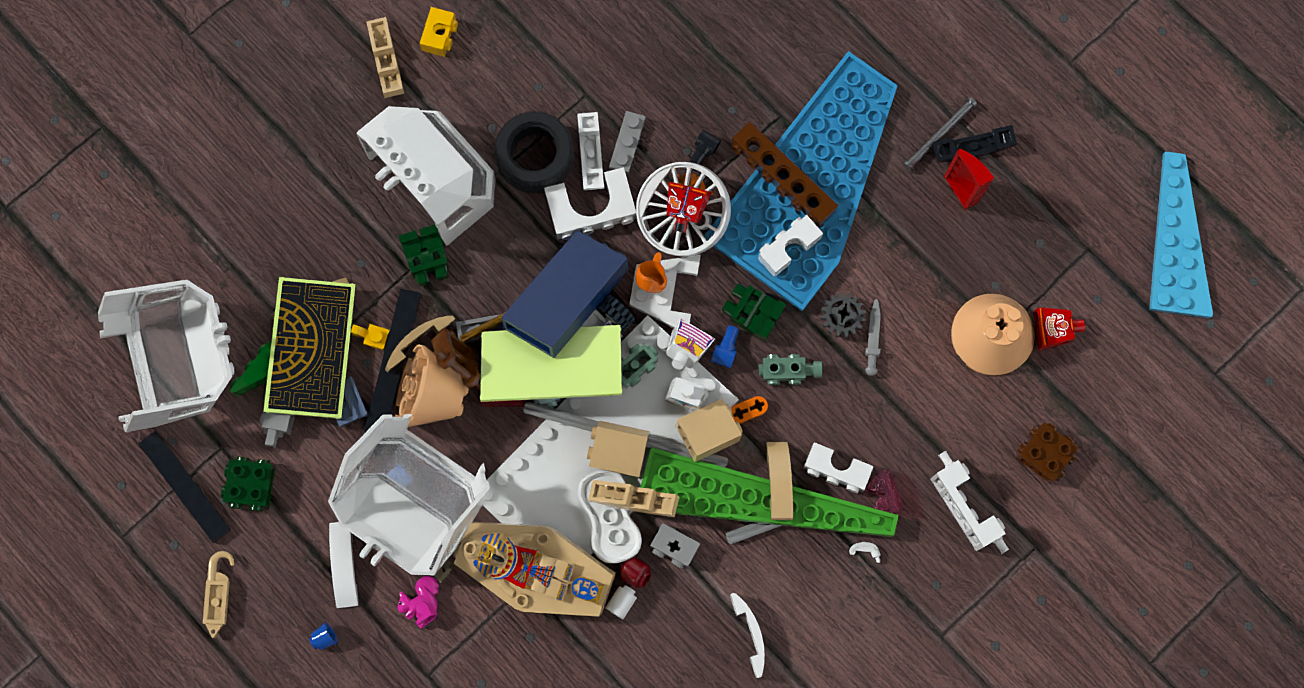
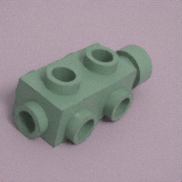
M644 343L641 346L636 344L629 350L630 355L625 360L621 357L622 385L626 389L629 386L632 388L641 381L640 377L645 372L649 374L657 367L658 358L656 356L658 353L653 346L649 345L647 347ZM645 358L647 362L645 364L639 363V359ZM629 371L631 376L626 378L623 376V373Z
M799 354L788 355V358H780L779 355H767V358H763V364H759V376H763V382L767 381L768 385L772 386L780 385V381H788L789 385H801V381H805L806 376L822 378V361L805 363V357H800ZM776 365L778 370L773 372L770 370V366ZM797 365L799 370L793 371L791 366Z

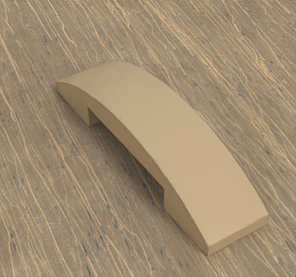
M453 316L439 317L411 331L397 345L390 356L385 368L387 373L406 358L402 353L405 348L431 328L436 334L440 333L444 328L453 323L455 318Z
M766 442L771 495V520H793L792 474L788 443Z

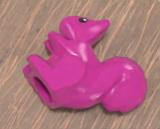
M432 576L421 577L415 585L418 596L412 600L405 593L400 592L398 611L400 613H407L405 616L408 620L416 616V624L420 629L437 617L438 603L435 595L439 592V584L436 578Z

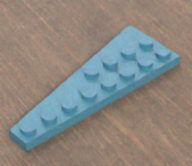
M1165 151L1162 159L1149 310L1210 319L1213 317L1186 154Z

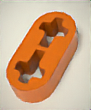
M753 397L734 405L731 408L732 417L735 422L743 424L764 415L767 411L768 403L763 397ZM756 401L764 405L761 408L762 411H758V409L751 411L750 408L755 406ZM736 409H739L740 412L747 410V413L742 415V419L733 416L736 413Z

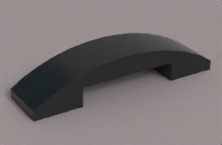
M1013 125L992 129L988 133L953 140V138L936 141L932 145L937 163L951 162L956 152L960 149L974 157H980L1016 146L1017 140Z

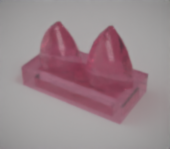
M892 470L879 472V475L873 477L867 483L866 491L885 493L877 501L875 509L889 513L904 511Z

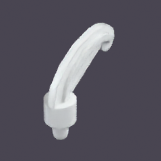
M861 542L850 547L849 553L851 555H854L856 551L871 552L876 562L880 563L879 556L881 554L876 545L869 542Z

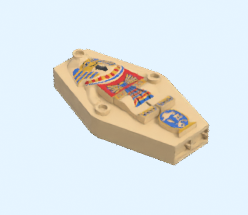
M473 521L464 535L461 544L458 545L453 554V557L456 558L454 562L456 566L514 609L522 612L600 616L604 610L616 575L614 571L558 530L546 525Z

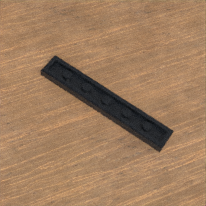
M154 431L138 443L212 543H215L231 531L157 431Z

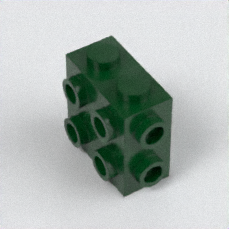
M237 457L236 460L230 459L229 465H226L224 476L227 477L226 484L221 489L223 502L229 504V508L242 509V506H249L250 510L262 512L263 508L269 509L276 467L270 464L269 460L258 459L257 462H249V458Z

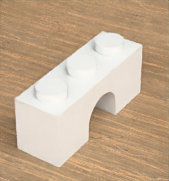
M807 215L802 219L798 217L792 222V227L788 231L782 230L775 237L776 240L771 245L767 243L759 250L761 252L758 257L759 261L774 277L791 263L792 259L785 251L787 245L798 244L806 252L822 238V231Z
M814 442L803 468L807 470V474L817 478L819 475L827 478L826 481L837 486L840 483L847 486L846 489L856 494L859 491L863 492L865 490L874 466L853 459L847 470H837L831 463L834 450Z

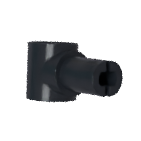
M702 130L695 142L696 151L689 162L701 165L706 157L716 152L721 140Z

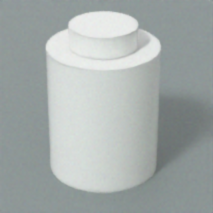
M626 585L623 588L619 586L605 609L623 620L637 599L634 596L635 591Z

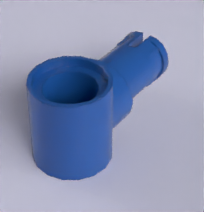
M730 325L727 327L722 342L716 345L711 359L712 363L731 369L737 352L734 346L739 333L737 327Z

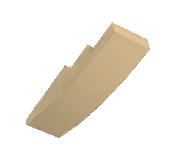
M386 17L367 21L384 98L404 94Z
M593 480L588 501L631 511L675 517L679 496L656 492L654 489L634 487L631 484Z

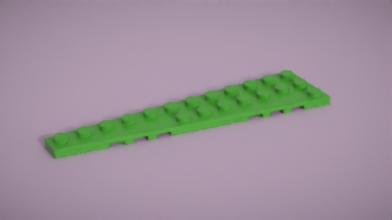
M655 448L650 450L640 488L654 489L656 492L678 495L679 501L676 514L886 537L894 536L899 516L792 486L793 520H771L770 480L703 461L694 462L692 458Z

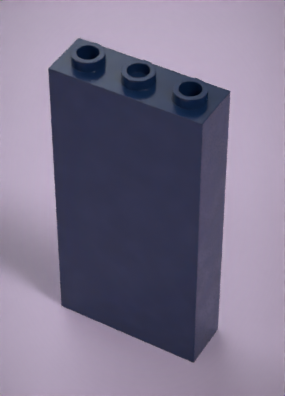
M577 230L501 317L503 328L555 358L629 270L628 259L621 252H615L606 244L599 243L590 235L583 234Z

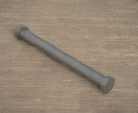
M968 97L966 103L908 161L905 160L902 163L903 167L911 172L914 169L913 166L933 147L932 143L942 139L972 108L974 109L978 105L973 98Z

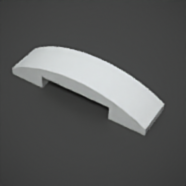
M598 112L577 114L584 190L604 189Z
M339 522L329 523L330 560L336 607L359 606L352 549L353 534L342 527Z
M732 593L730 598L736 616L745 614L757 651V655L750 657L755 677H762L765 654L759 625L747 604L736 593Z

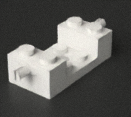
M947 451L938 455L943 461L945 468L936 473L930 480L974 549L978 551L993 542L1001 554L1009 550L1002 539V536L1006 534L1002 521L999 518L996 519L993 515L979 524L977 521L979 519L978 515L972 508L969 509L965 503L967 501L966 496L961 490H957V487L970 479L968 476L970 472L964 463L961 464L959 460L956 462L952 461Z

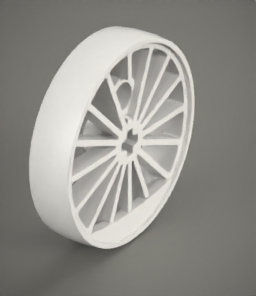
M675 162L657 169L644 182L637 198L636 215L643 235L654 247L674 256H694L707 251L722 238L730 221L731 203L725 185L714 172L696 163ZM687 169L684 185L689 186L691 170L695 169L702 174L694 188H699L707 175L713 181V184L706 191H711L717 187L721 195L718 199L708 201L707 205L722 201L723 210L722 214L704 211L703 215L706 218V222L702 226L690 222L703 241V245L697 248L693 247L689 225H687L686 236L689 250L680 251L681 232L679 231L676 232L674 249L664 245L674 229L676 218L669 216L650 230L647 220L667 215V211L646 216V208L648 205L667 208V205L652 203L650 200L654 193L664 200H668V197L656 190L662 182L668 191L669 185L664 178L669 172L672 171L674 183L679 184L676 170ZM710 215L721 217L718 228L711 225L712 218ZM674 219L662 240L659 241L653 233ZM710 228L715 233L707 241L700 230Z

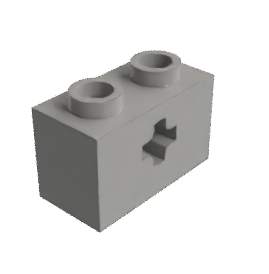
M662 523L650 548L653 549V554L660 558L667 556L672 559L671 563L682 569L683 566L688 568L700 543ZM675 542L678 543L680 550L670 552L671 547L668 545H673Z

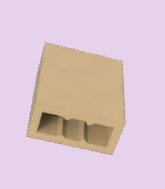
M723 399L678 418L675 425L694 462L739 442L742 436L740 424L734 421L732 410L728 404L724 403Z
M599 421L597 427L593 426L591 439H594L593 447L589 446L587 459H590L589 467L639 477L649 431Z

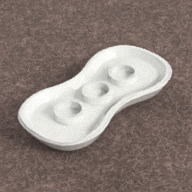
M603 469L591 472L580 481L578 498L591 518L593 551L600 560L606 563L626 561L639 552L642 543L641 533L631 519L628 510L590 502L588 498L593 480L627 483L623 476L617 472Z

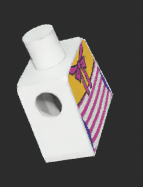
M681 318L671 333L666 354L673 359L672 366L679 370L683 369L684 366L693 368L715 338Z

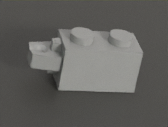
M262 412L260 423L262 428H264L263 434L267 435L265 445L276 448L279 437L283 438L284 434L291 435L295 415Z

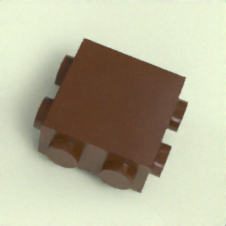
M1045 422L1040 426L1036 424L1029 433L1032 436L1029 441H1023L1016 450L1019 452L1016 459L1049 484L1055 480L1058 482L1065 474L1063 469L1067 463L1071 465L1078 455L1075 452L1079 447L1075 445L1076 442L1072 438L1061 435L1053 424H1046Z

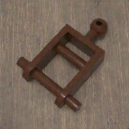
M444 328L431 340L438 365L442 369L449 367L462 377L463 384L470 389L475 386L478 390H481V374L473 350L457 338V333L453 329Z

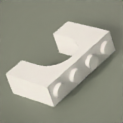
M624 167L604 172L610 200L606 209L596 216H583L573 210L564 183L544 188L557 239L569 240L577 230L583 234H591L596 229L602 228V230L613 228L615 224L622 223V225H626L637 219Z

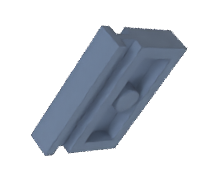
M352 376L345 381L342 418L336 419L340 428L368 416Z

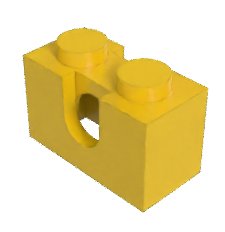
M431 7L419 43L422 51L445 57L447 51H450L452 46L450 36L451 33L456 32L458 27V21H456L453 12ZM438 31H445L443 35L436 34Z

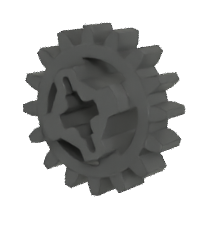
M839 292L838 298L831 295V302L828 300L824 302L826 307L821 308L820 312L824 313V315L820 317V320L826 321L823 324V328L829 327V334L834 331L837 338L840 333L843 334L844 338H847L849 332L854 336L856 334L855 329L861 330L862 326L859 323L865 322L866 319L861 316L865 315L866 310H860L863 303H856L857 296L851 299L850 293L843 297L842 293ZM837 303H842L839 307L833 306ZM850 305L855 309L856 312L852 311ZM845 308L846 317L841 323V312ZM830 318L834 319L836 325L832 323ZM848 323L853 324L848 328H844V325Z

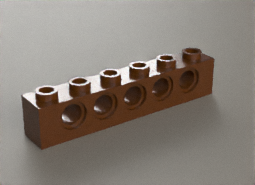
M750 121L732 138L731 145L734 152L739 156L742 154L752 169H758L762 173V178L767 183H772L777 187L776 191L782 197H787L794 209L797 211L801 210L819 228L837 211L839 205ZM750 145H756L759 148V150L753 152L750 151L748 147ZM771 159L773 164L770 166L765 165L763 160ZM785 173L788 175V178L785 180L780 179L778 174ZM800 187L803 192L797 194L793 191V188ZM815 201L818 204V206L812 208L807 204V202Z

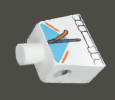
M676 377L671 381L664 401L696 411L705 407L709 393L704 386Z

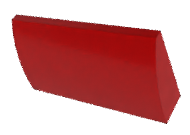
M962 149L956 152L944 174V178L965 210L981 200L994 179V176L982 162Z

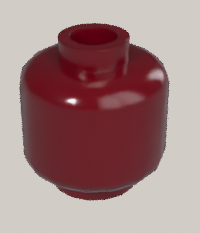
M637 557L623 561L619 566L620 580L634 589L645 587L652 575L649 565Z

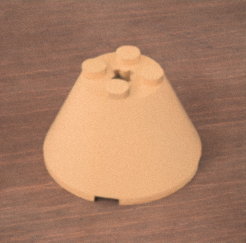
M984 294L972 298L960 308L953 320L951 338L955 352L969 368L981 374L996 376L1014 371L1028 359L1034 346L1035 331L1029 314L1017 301L1000 294Z
M417 345L413 349V352H416L413 359L408 358L402 373L395 405L399 406V415L396 414L395 417L412 414L408 427L452 419L455 416L460 417L463 412V397L467 395L469 388L464 386L462 377L450 367L442 369L431 350L424 345Z

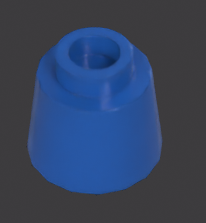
M328 623L321 625L311 633V638H309L315 650H323L338 643L336 634Z

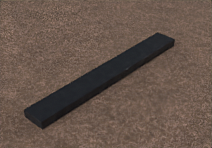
M400 289L364 434L382 415H391L405 359L388 373L385 368L397 345L413 330L422 295L419 292ZM408 347L402 351V353L405 356L407 354ZM378 443L370 452L381 454L384 443Z

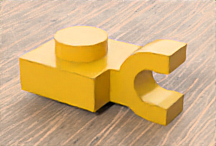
M353 324L351 329L352 336L364 338V345L384 351L390 330L372 324L369 325L367 330Z

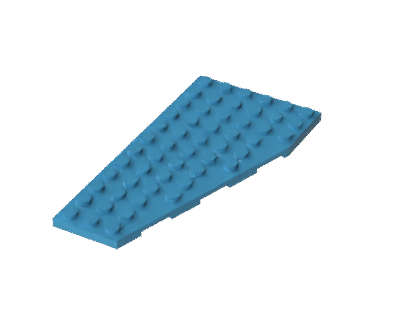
M849 51L775 144L782 153L839 205L837 211L819 228L823 233L822 238L806 252L798 244L787 245L785 251L792 259L791 263L776 277L766 269L758 259L761 253L759 250L767 243L771 245L776 240L775 237L782 230L788 231L792 227V222L798 217L802 219L806 215L801 210L797 211L794 209L791 201L787 197H782L776 191L777 187L772 183H767L762 178V173L756 169L731 200V216L728 227L722 238L713 246L800 311L805 309L840 262L897 89L895 83ZM765 159L763 163L770 166L773 164V161ZM779 173L778 177L785 180L788 178V175ZM800 187L793 188V191L797 194L803 192ZM815 201L807 202V204L812 208L818 206V204ZM721 217L717 218L712 225L713 227H719ZM709 229L704 237L707 241L714 235L715 231Z

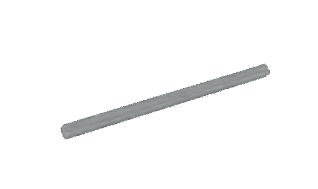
M526 402L523 409L524 413L592 432L593 426L597 427L599 421L532 402ZM648 436L647 448H655L692 458L686 446ZM712 454L699 461L726 468L728 458Z

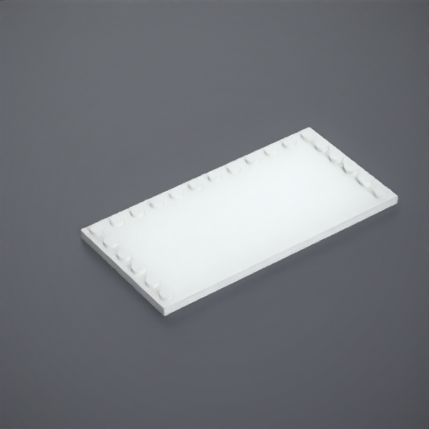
M647 315L621 342V357L625 360L630 355L629 350L636 344L641 346L644 343L647 347L649 345L653 346L657 351V367L649 374L645 372L640 377L641 381L633 388L629 386L626 389L622 385V395L566 398L556 410L595 421H604L649 431L648 436L685 446L675 427L678 418L694 411L664 401L673 379L678 377L704 386L709 393L705 406L723 399L724 403L732 408L739 399L699 362L693 368H687L686 366L681 370L672 366L673 359L666 354L671 336ZM645 358L639 359V363L645 364L647 362ZM625 371L623 376L628 378L631 376V373ZM546 419L486 480L489 482L490 490L483 502V506L500 523L546 525L555 528L592 555L594 553L591 541L592 522L578 498V486L582 478L591 472L602 470L589 467L590 459H587L589 446L593 447L594 439H591L592 432ZM646 447L639 477L620 473L627 484L640 488L651 448Z

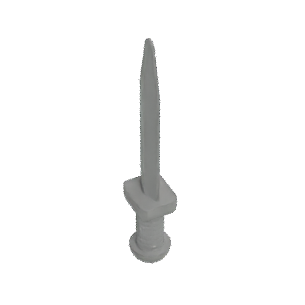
M878 299L874 300L870 313L868 348L865 350V355L868 357V366L865 372L869 376H874L878 371L876 369V358L879 357L881 350L878 349L881 316Z

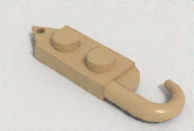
M219 551L213 554L208 565L203 624H206L212 638L216 637L222 626L226 625L230 581L226 575L217 572V563L222 557L227 558L230 561V565L234 566L233 556L226 551Z

